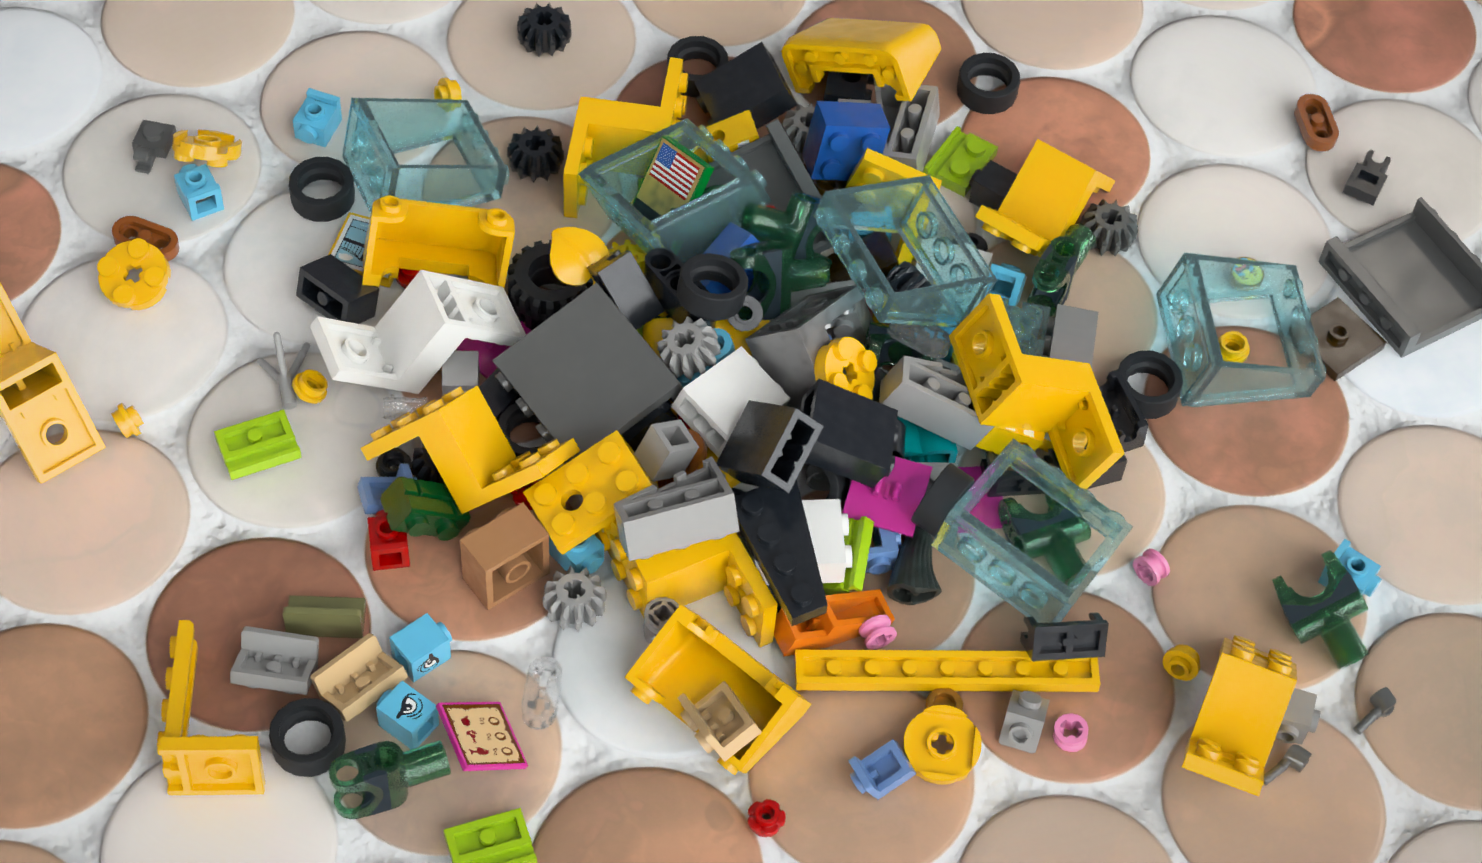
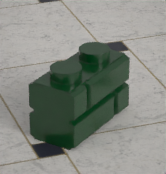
M397 477L381 494L380 500L384 511L388 513L387 520L391 531L409 533L413 537L421 535L438 537L439 540L448 541L458 536L459 532L470 522L471 516L469 511L464 514L461 513L446 484Z

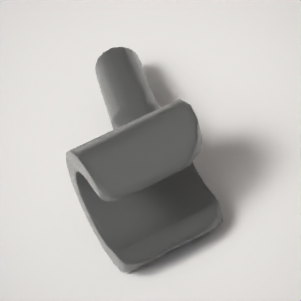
M1387 687L1378 690L1370 697V701L1375 708L1353 728L1357 734L1360 735L1375 720H1378L1380 717H1387L1393 712L1396 698Z
M1292 745L1283 759L1264 774L1263 784H1269L1285 772L1289 766L1300 773L1309 762L1311 753L1300 745Z

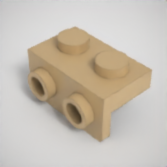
M368 633L315 671L310 678L320 700L331 704L340 713L341 718L348 722L377 701L388 689L393 690L401 681L407 679L408 675L403 665L382 651L376 636Z
M725 681L695 705L684 693L678 697V700L685 709L680 713L681 717L693 732L699 729V732L694 735L697 741L708 754L715 750L724 761L728 760L762 732Z

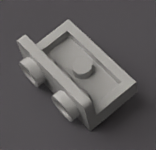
M245 626L241 632V650L230 671V683L244 685L249 688L283 691L287 694L307 695L312 684L310 676L318 670L319 639L314 636Z

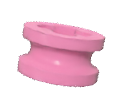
M1147 549L1143 552L1142 556L1137 557L1133 561V568L1137 576L1149 586L1157 585L1161 578L1167 577L1170 573L1168 562L1163 555L1154 549Z
M887 615L872 617L859 627L861 637L866 638L864 644L867 649L882 648L896 638L897 632L894 627L890 626L891 620Z
M1070 713L1060 716L1054 726V742L1064 751L1076 752L1081 750L1087 742L1089 731L1087 722L1077 714ZM1076 728L1078 730L1077 738L1073 735L1067 738L1063 736L1064 729L1073 730Z

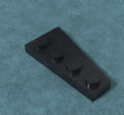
M797 479L790 493L758 487L736 495L735 503L739 530L791 626L827 613L828 604Z

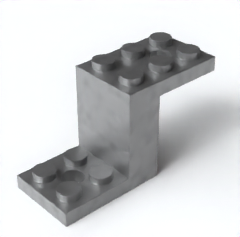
M861 284L809 294L746 338L752 356L758 361L761 368L791 398L786 406L794 407L801 411L803 396L816 383L814 365L817 353L822 346L828 345L831 342L826 330L835 325L834 319L852 313L855 310L854 305L866 297Z

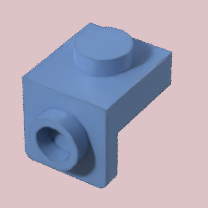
M408 463L400 464L396 477H360L357 488L365 514H376L378 511L384 510L380 500L381 494L397 477L417 480L416 477L412 476Z
M873 527L872 538L874 547L869 549L865 573L879 575L893 570L899 552L898 549L901 548V535Z
M894 739L862 760L856 756L848 760L854 770L850 777L857 789L862 794L867 791L878 800L916 775L900 745Z

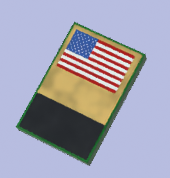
M662 135L623 223V227L646 245H653L655 248H666L676 255L714 171V167L672 137Z

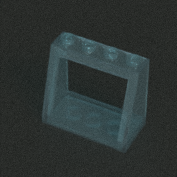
M351 98L342 157L353 175L354 182L370 214L373 202L388 195L400 199L466 207L501 199L503 187L509 181V169L502 161L497 147H494L489 138L488 131L483 128L478 114L474 112L468 100ZM453 139L467 165H400L394 154Z
M687 118L590 164L579 173V176L608 218L645 253L655 248H666L675 253L683 263L696 255L703 254L730 222L741 227L772 201L764 189L768 184L756 169L750 172L748 165L738 154L732 157L728 147L720 139L714 141L713 136L704 125L701 124L697 127ZM662 135L672 137L691 152L698 148L702 149L735 178V180L652 221H649L631 205Z
M930 175L825 191L813 215L879 323L957 327L990 293L997 281L995 275ZM856 229L900 234L932 286L895 293Z
M1184 253L1156 293L1170 357L1182 371L1184 383L1179 395L1182 406L1202 407L1311 397L1325 380L1326 367L1321 359L1318 338L1314 333L1311 312L1306 304L1303 283L1299 278L1296 265ZM1270 298L1287 367L1223 361L1209 303Z
M1013 438L949 512L931 545L1026 617L1033 616L1037 623H1052L1063 621L1121 545L1133 526L1126 522L1120 513L1110 510L1096 500L1090 491L1080 488L1069 480L1059 468L1050 466L1039 458L1032 448L1019 443ZM1009 466L1106 537L1069 586L970 514Z

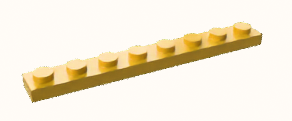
M795 650L794 655L796 690L933 691L938 688H950L954 691H1013L1014 689L1021 692H1098L1101 685L1098 657L1032 661L1026 651Z

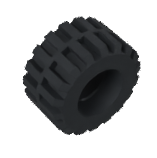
M551 240L545 244L542 241L534 242V247L532 248L528 245L522 248V254H515L512 258V264H509L508 298L519 321L525 322V327L531 330L593 285L591 278L582 286H570L564 284L555 276L550 265ZM545 284H558L564 286L563 288L557 290H545L539 288L540 286Z

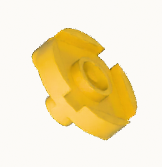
M181 130L173 134L172 149L174 150V159L178 161L191 162L199 159L207 160V165L212 167H227L228 160H236L241 156L242 141L239 139L234 143L235 136L228 133L198 130V135L187 136L188 130Z
M141 238L116 245L97 264L100 288L104 295L118 307L144 310L160 301L167 291L165 287L168 283V277L170 278L171 276L170 265L157 247ZM134 268L136 270L140 268L143 270L139 273L140 280L138 282H134L132 279L126 280L129 271Z
M852 337L832 339L828 345L822 346L815 359V380L821 379L872 400L875 382L874 370L877 367V359L874 352L866 350L858 340ZM843 368H845L847 376L843 373Z
M935 705L925 709L908 724L903 737V752L917 776L933 784H951L965 779L976 765L981 753V736L977 727L973 725L972 721L967 718V715L962 710L948 705ZM939 735L946 736V742L953 745V749L946 750L945 754H938L937 749L931 746V741H937Z

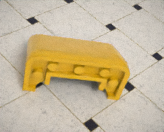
M827 18L789 37L781 53L796 93L810 94L815 86V82L820 83L825 75L824 71L873 74L877 87H884L887 84L896 90V100L912 101L941 51V46L935 31L927 24Z
M391 195L379 198L372 205L364 244L362 285L380 287V281L384 275L391 273L390 278H398L400 268L467 276L468 280L505 288L515 234L514 220L506 211L499 208L483 209L400 199Z
M682 604L679 605L624 677L634 685L630 691L648 705L653 699L686 725L687 723L680 715L685 709L678 700V697L684 693L695 705L725 681L762 731L728 760L724 761L721 757L718 758L717 762L734 775L738 771L746 774L794 726L812 705L807 699L708 621Z

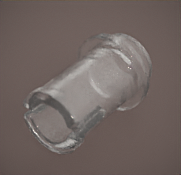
M391 394V397H384V419H391L392 421L406 412L411 413L414 411L418 415L416 408L427 403V397H395V394Z

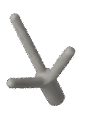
M275 332L273 337L280 373L263 358H258L257 363L278 382L283 409H293L297 406L295 392L292 387L293 378L302 364L310 344L304 343L290 370L287 371L281 335L279 332Z

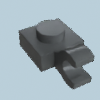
M148 120L142 121L132 142L133 160H138L135 168L136 172L149 174L156 157H167L173 144V134L176 132L175 125Z

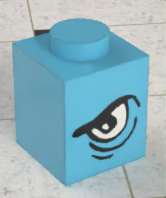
M428 613L389 637L392 657L404 666L407 675L413 682L451 658L450 642L452 637L450 632L442 622L436 624Z
M401 681L393 690L388 689L377 702L378 725L413 751L439 725L436 704L404 681Z

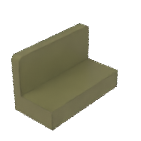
M289 596L288 607L283 608L285 630L288 633L314 637L363 638L366 614L365 598Z

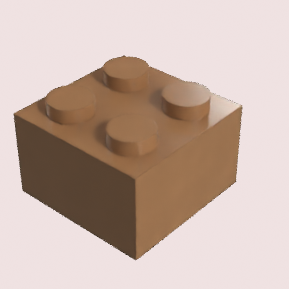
M524 503L519 504L513 509L503 510L494 520L482 527H475L469 530L460 539L463 580L487 610L550 573L549 533Z

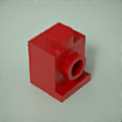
M384 510L378 511L375 517L367 518L373 571L410 567L407 533L391 531L387 520L388 513Z

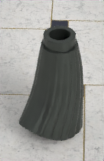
M917 525L913 538L906 536L899 550L887 587V594L891 599L906 605L927 602L942 592L933 571L932 535Z

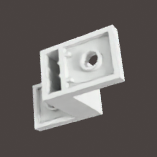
M425 270L418 272L375 327L318 316L310 325L332 380L419 394L465 338L512 346L526 335L503 287Z

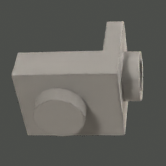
M1013 689L999 737V743L1029 753H1035L1050 700L1041 698L1040 695L1031 691L1021 692Z

